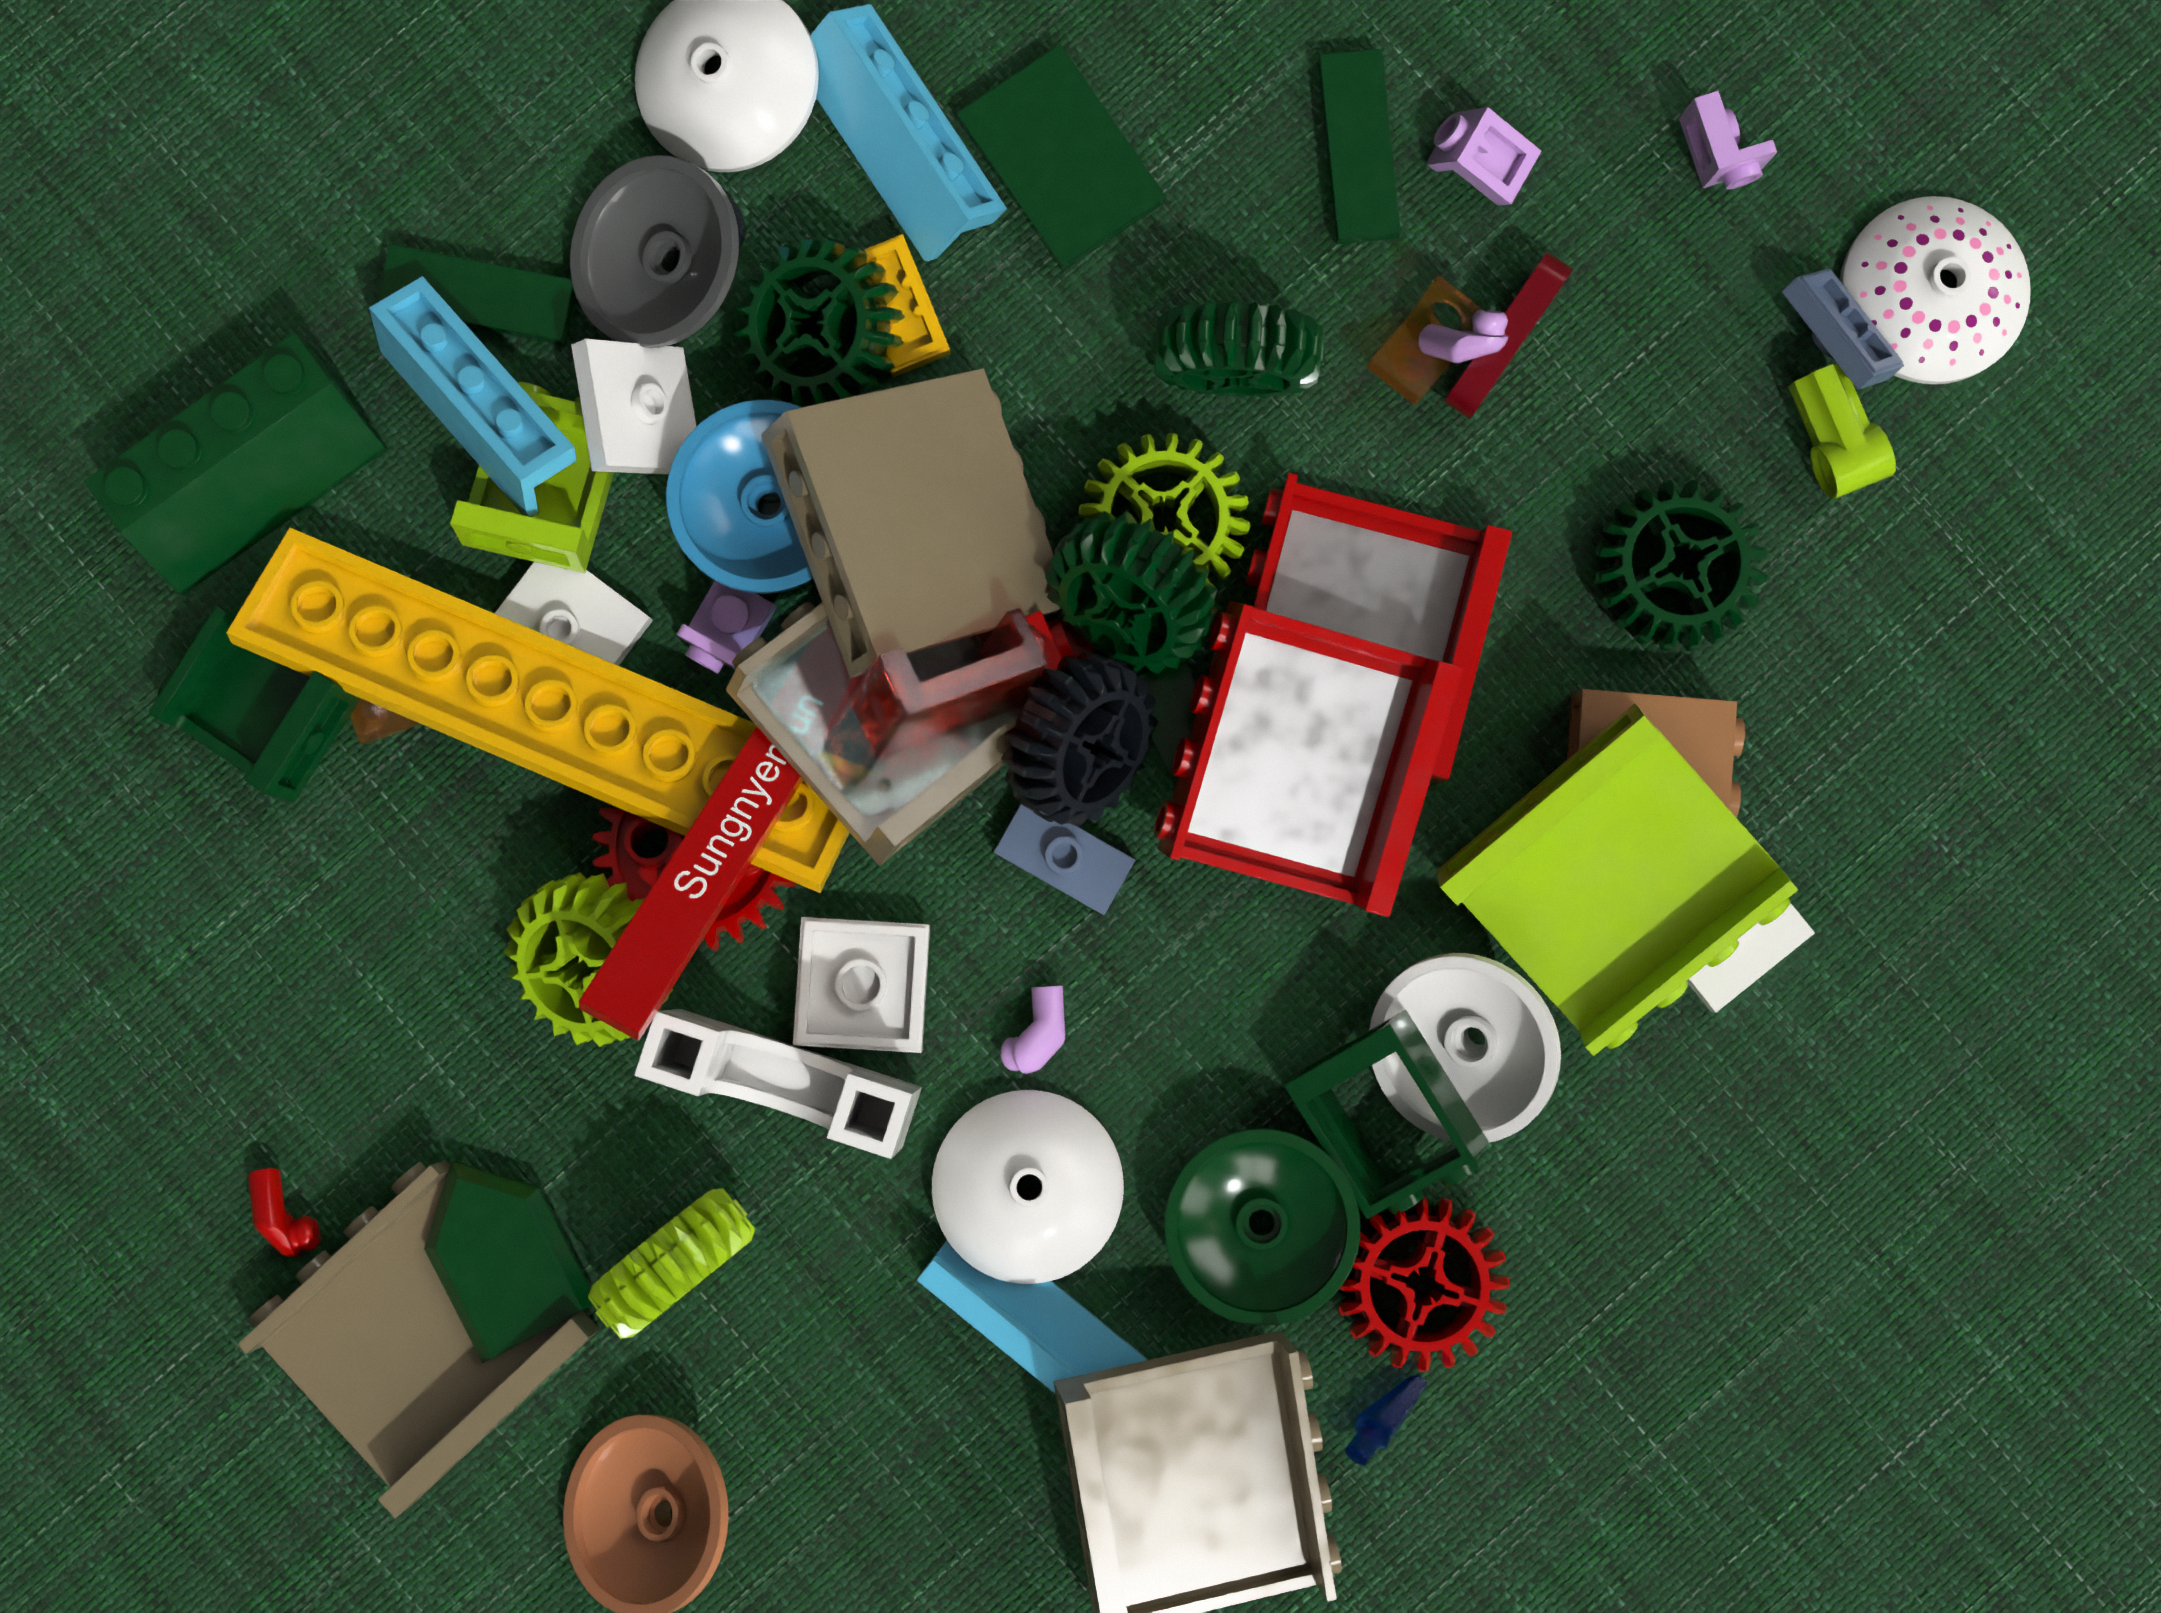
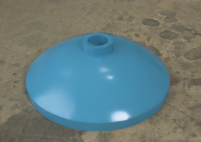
M753 400L721 409L702 421L687 436L672 462L666 488V505L674 536L687 557L703 573L718 583L732 589L748 593L772 594L793 590L814 580L761 434L784 412L802 408L797 405L775 400ZM770 494L778 496L781 504L776 513L764 515L759 512L758 505L764 496Z

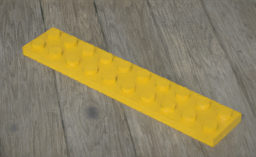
M293 528L288 529L226 632L231 643L309 677L316 671L342 686L344 691L684 836L690 830L756 727V724ZM822 751L817 756L819 762L839 785L844 788L855 786L871 773ZM803 780L751 864L821 893L850 832Z

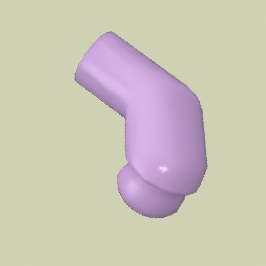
M1478 310L1472 317V331H1459L1437 324L1427 325L1419 336L1420 350L1426 355L1454 363H1461L1499 352L1509 338V335L1505 334L1508 323L1507 316L1501 311L1487 310L1486 312Z
M1063 986L1031 987L1033 1023L1019 1037L1007 1038L1001 1046V1060L1007 1069L1011 1071L1020 1070L1025 1074L1040 1070L1064 1044Z

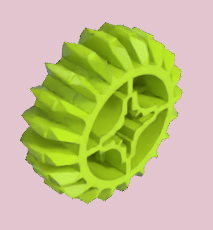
M1175 433L1167 435L1165 451H1155L1152 436L1150 434L1143 435L1141 437L1143 455L1138 457L1135 456L1131 447L1126 443L1119 445L1117 453L1123 467L1119 468L1110 460L1102 459L1098 463V470L1108 481V484L1097 480H1087L1085 484V492L1090 497L1100 501V503H1085L1079 506L1080 518L1085 519V517L1095 519L1103 511L1111 514L1114 503L1119 494H1121L1130 502V508L1137 514L1140 523L1143 524L1150 518L1153 521L1154 514L1151 510L1160 507L1163 514L1164 506L1173 509L1179 503L1174 522L1177 529L1174 530L1173 541L1181 548H1194L1193 562L1206 566L1213 575L1222 580L1227 579L1231 570L1227 563L1219 556L1224 555L1229 558L1240 559L1244 551V547L1239 542L1229 538L1228 535L1248 534L1250 529L1249 521L1243 518L1231 517V514L1241 512L1249 504L1246 495H1226L1227 492L1234 489L1239 483L1240 477L1237 472H1229L1217 478L1215 473L1223 464V455L1216 452L1203 464L1198 460L1203 445L1202 441L1194 439L1190 443L1187 454L1176 452L1178 435ZM1156 472H1170L1188 478L1186 481L1182 480L1178 486L1166 492L1155 491L1144 482L1140 485L1135 481L1139 477ZM1203 490L1209 497L1216 516V534L1209 546L1198 537L1199 531L1191 524L1187 514L1194 505L1195 499ZM1165 526L1164 533H1162V534L1167 535V534H1169V533H1171V532H1168V530H1167V528H1166V526Z
M581 872L575 875H568L562 880L560 878L556 881L551 880L537 889V893H534L521 903V907L517 909L518 916L512 920L511 925L506 929L513 939L509 941L503 953L517 962L512 966L507 977L519 980L523 985L517 1000L530 999L537 1008L534 1020L549 1018L553 1023L554 1036L571 1031L576 1045L593 1039L601 1047L605 1044H611L616 1039L621 1042L625 1038H631L580 1010L578 1002L644 901V899H636L632 902L628 899L627 882L614 884L609 888L604 874L590 876L586 879ZM668 994V996L666 997V999L664 1000L663 1003H665V1002L668 1000L669 994Z
M723 1188L708 1191L630 1252V1254L613 1266L612 1269L591 1286L588 1298L597 1309L595 1313L607 1328L611 1327L620 1339L634 1337L752 1241L755 1228L746 1218L747 1212L736 1199L733 1201Z

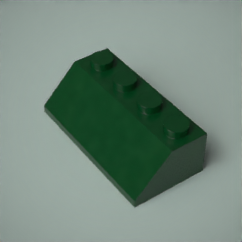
M293 332L85 479L84 483L124 538L178 594L184 595L388 449L319 352Z

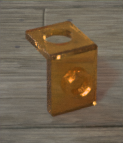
M1437 276L1408 318L1367 364V368L1413 405H1417L1452 364L1450 361L1424 354L1419 347V336L1423 328L1430 324L1443 326L1434 315V303L1444 302L1450 304L1459 312L1462 318V328L1455 329L1459 331H1472V317L1474 313L1478 310H1483L1441 276Z

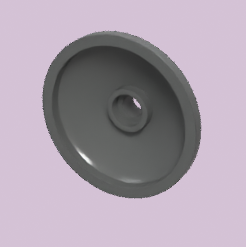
M656 155L639 158L626 163L608 175L586 201L578 217L570 249V271L576 298L593 325L616 341L639 343L640 346L646 348L670 346L690 337L702 328L724 301L737 267L739 254L738 226L728 196L720 184L705 170L688 161L672 156ZM680 254L678 265L674 269V261Z

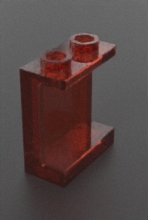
M1016 608L1005 613L976 655L975 663L926 681L919 682L903 647L879 655L850 703L876 760L884 759L1012 711L1027 692V687L1033 684L1048 664L1045 659V644L1038 629L1034 625L1028 624L1022 610Z

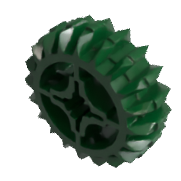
M811 237L801 239L799 250L787 244L779 246V263L769 259L759 261L758 263L764 276L763 281L759 282L750 279L747 282H743L747 290L754 296L751 304L743 303L735 307L739 314L748 317V326L742 327L734 334L741 341L751 342L752 346L740 359L746 365L759 366L753 381L762 387H772L771 396L775 400L787 403L793 400V404L799 407L860 395L859 387L872 392L879 389L880 385L874 373L875 369L891 371V369L895 368L892 360L885 356L887 346L899 347L904 344L900 336L890 333V324L898 323L905 316L901 310L887 307V304L895 298L899 291L895 285L880 283L886 272L884 267L873 261L866 263L868 254H866L865 250L855 246H850L846 249L843 241L834 238L825 239L823 244ZM834 274L842 281L834 290L825 289L819 296L807 293L802 288L809 281L824 275ZM816 313L823 314L824 320L818 322L824 325L820 333L823 337L816 336L815 330L821 329L815 326L819 318ZM786 316L785 329L783 331L784 318ZM857 318V329L854 338L852 328L854 321ZM820 354L833 358L838 364L830 371L812 377L804 374L798 368L806 359L813 361Z
M1233 300L1229 303L1209 301L1201 305L1189 303L1184 307H1174L1158 317L1157 329L1153 333L1152 359H1154V374L1169 386H1177L1181 390L1198 391L1199 394L1209 393L1219 396H1258L1266 398V396L1271 395L1286 396L1289 393H1301L1316 385L1320 378V369L1322 368V363H1324L1325 343L1322 342L1323 327L1318 325L1315 319L1309 315L1301 314L1296 309L1284 310L1278 305L1265 306L1258 305L1256 302L1247 304L1237 303Z
M1665 480L1659 485L1657 497L1650 489L1643 487L1634 494L1636 507L1625 501L1621 502L1614 509L1616 517L1621 524L1606 522L1600 529V534L1604 539L1613 545L1598 546L1593 550L1592 555L1598 562L1610 564V568L1598 571L1593 575V583L1600 586L1612 584L1614 591L1602 598L1600 604L1604 609L1611 608L1618 602L1621 604L1625 612L1617 617L1615 621L1616 627L1623 629L1634 620L1639 622L1640 626L1636 632L1635 640L1641 644L1649 641L1656 630L1659 631L1658 644L1662 651L1673 649L1677 643L1678 636H1680L1682 645L1688 652L1700 648L1702 635L1713 645L1724 640L1723 625L1736 630L1745 624V619L1739 608L1751 610L1757 607L1760 602L1757 595L1746 586H1760L1766 582L1768 576L1762 570L1750 567V563L1759 561L1767 556V549L1765 547H1749L1747 539L1759 532V525L1749 523L1740 528L1734 520L1743 513L1744 504L1736 502L1724 511L1719 507L1724 491L1717 487L1711 490L1704 500H1701V488L1696 480H1690L1684 485L1681 496H1679L1673 481ZM1668 518H1681L1694 522L1707 530L1713 537L1703 541L1692 540L1683 533L1678 524L1671 525ZM1646 525L1652 537L1647 542L1652 552V564L1647 571L1634 577L1632 568L1633 548L1640 531ZM1698 554L1703 555L1702 558L1691 564V568L1685 571L1684 574L1682 572L1674 576L1671 572L1661 578L1655 577V575L1667 568L1668 564L1675 558L1677 560L1681 556H1685L1688 560ZM1723 555L1726 566L1725 582L1719 598L1713 605L1707 595L1712 590L1708 582L1707 571L1711 561ZM1656 590L1666 591L1676 598L1680 607L1687 606L1692 615H1679L1665 611L1653 604L1645 595Z
M1103 511L1095 519L1085 517L1057 545L1054 550L1055 555L1049 564V571L1045 576V579L1051 586L1047 598L1052 603L1062 607L1057 612L1056 617L1061 621L1069 622L1073 626L1071 636L1084 638L1091 644V652L1100 650L1109 657L1127 662L1129 667L1136 673L1144 666L1157 674L1166 666L1177 669L1195 651L1200 650L1209 636L1208 631L1214 624L1215 615L1219 609L1214 603L1218 589L1206 581L1209 568L1193 562L1194 548H1181L1173 541L1174 531L1167 535L1155 530L1151 518L1143 524H1138L1127 511L1117 519L1106 511Z

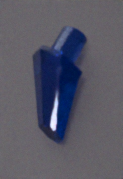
M1419 1374L1409 1376L1356 1418L1355 1431L1357 1433L1345 1448L1347 1456L1353 1462L1359 1465H1366L1379 1447L1387 1448L1427 1385V1382Z

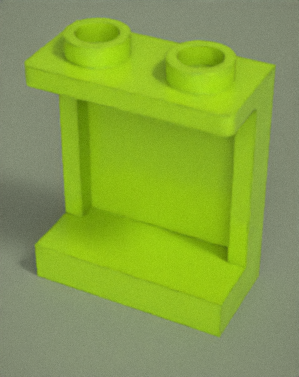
M517 382L574 446L576 461L534 487L538 513L533 517L522 515L479 466L468 502L457 500L450 525L463 546L585 574L614 472L592 471L580 397H576L575 401L551 396L547 390L537 385Z

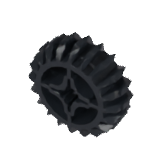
M1083 651L1076 659L1063 656L1057 670L1044 668L1041 684L1037 688L1027 687L1028 699L1023 708L1013 709L1018 716L1015 727L1004 734L1011 742V746L1001 757L1009 766L1004 780L1012 786L1014 790L1013 796L1020 800L1024 807L1033 811L1034 814L1048 822L1055 821L1060 825L1070 823L1079 827L1087 818L1098 821L1105 807L1116 809L1119 804V795L1124 789L1133 790V777L1138 770L1146 768L1142 763L1145 752L1155 745L1149 738V733L1158 724V720L1151 714L1155 707L1156 699L1148 693L1149 683L1140 678L1138 673L1129 669L1127 664L1111 656L1106 658L1100 654H1089Z

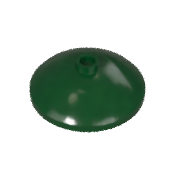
M1254 1128L1224 1135L1203 1147L1188 1161L1171 1189L1166 1207L1164 1230L1166 1246L1172 1266L1185 1288L1195 1299L1206 1308L1226 1319L1243 1324L1268 1326L1288 1323L1303 1318L1323 1306L1336 1294L1354 1265L1359 1248L1361 1225L1359 1209L1353 1189L1341 1168L1324 1150L1311 1141L1287 1131ZM1257 1210L1270 1212L1274 1218L1272 1227L1265 1232L1253 1230L1249 1224V1218L1253 1212Z

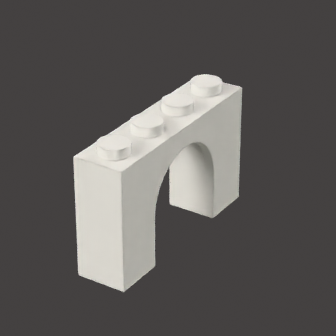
M683 1009L662 1010L656 1013L634 1076L695 1096L715 1093L767 1106L827 1128L829 1130L828 1139L890 1159L903 1147L922 1089L921 1086Z

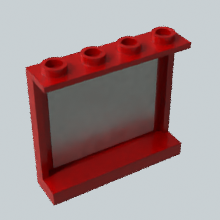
M1288 473L1283 490L1271 487L1261 524L1273 527L1267 551L1255 548L1245 584L1257 588L1252 606L1274 614L1464 668L1430 781L1442 783L1448 780L1512 531L1487 525L1482 531L1299 484L1296 483L1298 475Z
M1229 601L1226 613L1220 611L1216 615L1215 622L1211 627L1208 647L1215 652L1208 676L1200 675L1193 689L1190 711L1195 713L1196 717L1190 738L1183 737L1175 751L1172 774L1178 776L1171 802L1164 800L1156 817L1154 837L1160 839L1157 849L1171 859L1180 861L1181 857L1355 904L1367 912L1390 917L1464 668L1274 614L1246 604Z

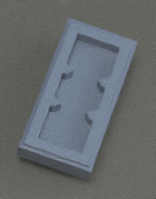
M1824 269L1796 277L1782 291L1812 330V338L1816 346L1825 355L1837 362L1858 390L1889 380L1904 367L1901 358L1831 269Z
M1022 804L994 850L996 855L1102 915H1105L1135 862V859L1070 823L1060 825L1055 821L1048 822Z

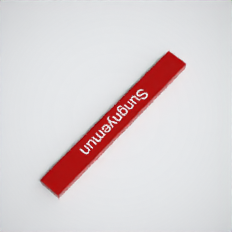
M830 627L810 642L770 706L817 758L871 673L850 678L832 627ZM757 726L578 1001L580 1010L637 1041L641 1039L804 780Z

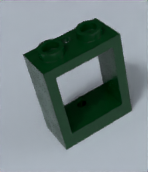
M1406 1009L1305 1067L1284 1085L1323 1150L1338 1164L1347 1177L1357 1204L1366 1219L1386 1208L1392 1217L1397 1214L1398 1210L1403 1213L1425 1197L1421 1189L1439 1179L1445 1187L1452 1186L1478 1169L1479 1166L1475 1159L1489 1142ZM1397 1052L1453 1143L1387 1179L1331 1088L1392 1053Z

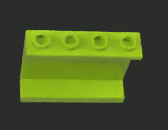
M1635 703L1436 870L1440 888L1457 906L1463 903L1577 1028L1585 1048L1593 1056L1606 1046L1609 1049H1613L1628 1040L1638 1027L1637 1021L1656 1005L1658 1008H1664L1675 1002L1687 989L1688 979L1704 966L1714 967L1728 959L1738 948V939L1757 923L1763 926L1776 920L1789 907L1791 902L1789 897L1798 891L1787 874Z

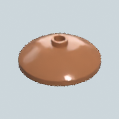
M661 1415L625 1417L611 1423L597 1433L577 1459L566 1489L563 1526L570 1561L586 1590L600 1604L615 1613H672L686 1606L697 1597L715 1573L725 1547L728 1531V1499L725 1482L720 1467L709 1447L699 1435L685 1424ZM671 1507H672V1519H671V1515H670Z

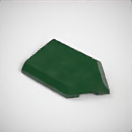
M452 1161L424 1250L481 1362L484 1363L592 1306L593 1304L588 1298L591 1285L540 1187L491 1174L461 1162Z

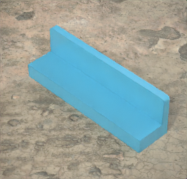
M867 4L829 12L810 35L816 49L819 67L816 99L923 260L937 259L962 232L994 223L1007 208L872 5Z
M423 276L369 307L377 341L383 356L519 512L529 517L536 515L538 507L534 487L576 461L575 448Z
M948 1241L943 1244L917 1278L920 1284L1054 1393L1053 1381L1148 1360L1053 1281L1036 1284H1018L995 1279L967 1263Z

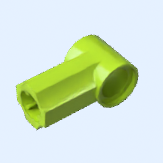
M1832 364L1814 371L1788 386L1813 444L1810 451L1812 469L1821 489L1830 499H1836L1894 475L1896 472L1895 456L1886 434L1877 424L1869 423L1853 383L1838 364Z

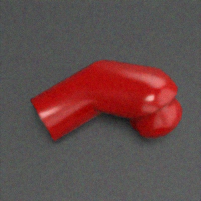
M267 1168L249 1173L248 1185L252 1221L255 1229L284 1256L300 1257L302 1251L315 1250L321 1241L319 1225L316 1220L309 1216H303L295 1220L285 1210L281 1171L279 1169Z

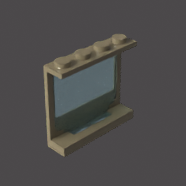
M807 601L783 621L781 627L784 631L769 643L763 637H759L736 655L732 661L736 669L726 691L873 860L881 866L1006 764L1001 757L1011 746V742L1004 734L1015 727L1018 718L1013 709L1023 708L1028 699L1027 687L1037 688L1039 684L992 630L895 657L871 673L850 678L823 603L815 607L811 601Z

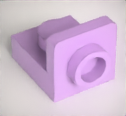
M1719 91L1694 98L1679 118L1703 188L1724 182L1726 189H1735L1752 183L1763 176L1761 169L1777 153L1773 140L1741 150L1738 149L1737 145L1740 142L1739 125L1733 111L1730 108H1724Z
M1489 107L1460 111L1449 116L1435 134L1434 144L1436 147L1430 155L1427 165L1436 172L1454 170L1496 205H1510L1539 157L1541 150Z
M714 581L689 626L682 624L676 635L690 644L685 656L717 674L724 664L735 670L736 667L732 663L733 659L748 644L761 636L777 607L756 593L735 590Z

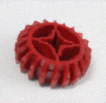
M1425 1196L1412 1207V1214L1406 1215L1405 1211L1402 1213L1398 1210L1397 1214L1386 1223L1378 1213L1368 1218L1367 1221L1376 1230L1368 1238L1360 1231L1359 1246H1361V1249L1352 1267L1354 1268L1353 1275H1348L1339 1289L1342 1291H1354L1353 1296L1345 1298L1337 1304L1339 1313L1343 1316L1360 1312L1362 1314L1348 1328L1353 1338L1364 1337L1374 1330L1375 1332L1368 1342L1367 1351L1372 1356L1377 1357L1385 1351L1390 1343L1393 1344L1390 1352V1363L1396 1368H1402L1410 1351H1414V1362L1420 1372H1427L1431 1364L1430 1352L1437 1351L1438 1358L1446 1368L1453 1367L1455 1365V1357L1450 1347L1458 1343L1469 1356L1475 1355L1478 1352L1477 1346L1468 1335L1476 1328L1484 1336L1492 1338L1496 1330L1482 1317L1486 1310L1495 1314H1504L1507 1308L1506 1304L1502 1301L1489 1297L1490 1290H1504L1510 1286L1508 1277L1498 1273L1489 1274L1488 1270L1501 1265L1506 1260L1505 1254L1500 1249L1481 1251L1492 1240L1494 1233L1490 1228L1484 1226L1468 1234L1476 1217L1475 1213L1468 1208L1460 1211L1451 1222L1452 1201L1445 1197H1441L1437 1201L1432 1215L1428 1214V1202ZM1426 1230L1424 1239L1418 1241L1414 1253L1407 1259L1395 1261L1377 1258L1381 1251L1397 1237L1412 1231ZM1446 1235L1457 1241L1468 1259L1471 1271V1288L1445 1276L1443 1261L1446 1252L1442 1250ZM1425 1266L1427 1267V1274L1449 1291L1434 1287L1429 1294L1423 1290L1424 1296L1417 1298L1415 1297V1291L1399 1276L1392 1273L1408 1277L1412 1271H1415L1420 1276L1418 1268ZM1370 1277L1383 1280L1386 1284L1398 1289L1400 1299L1397 1312L1400 1314V1318L1396 1328L1385 1323L1376 1313L1370 1295ZM1442 1304L1457 1307L1459 1305L1464 1306L1460 1313L1447 1325L1431 1332L1416 1333L1418 1325H1424L1429 1311L1434 1307Z

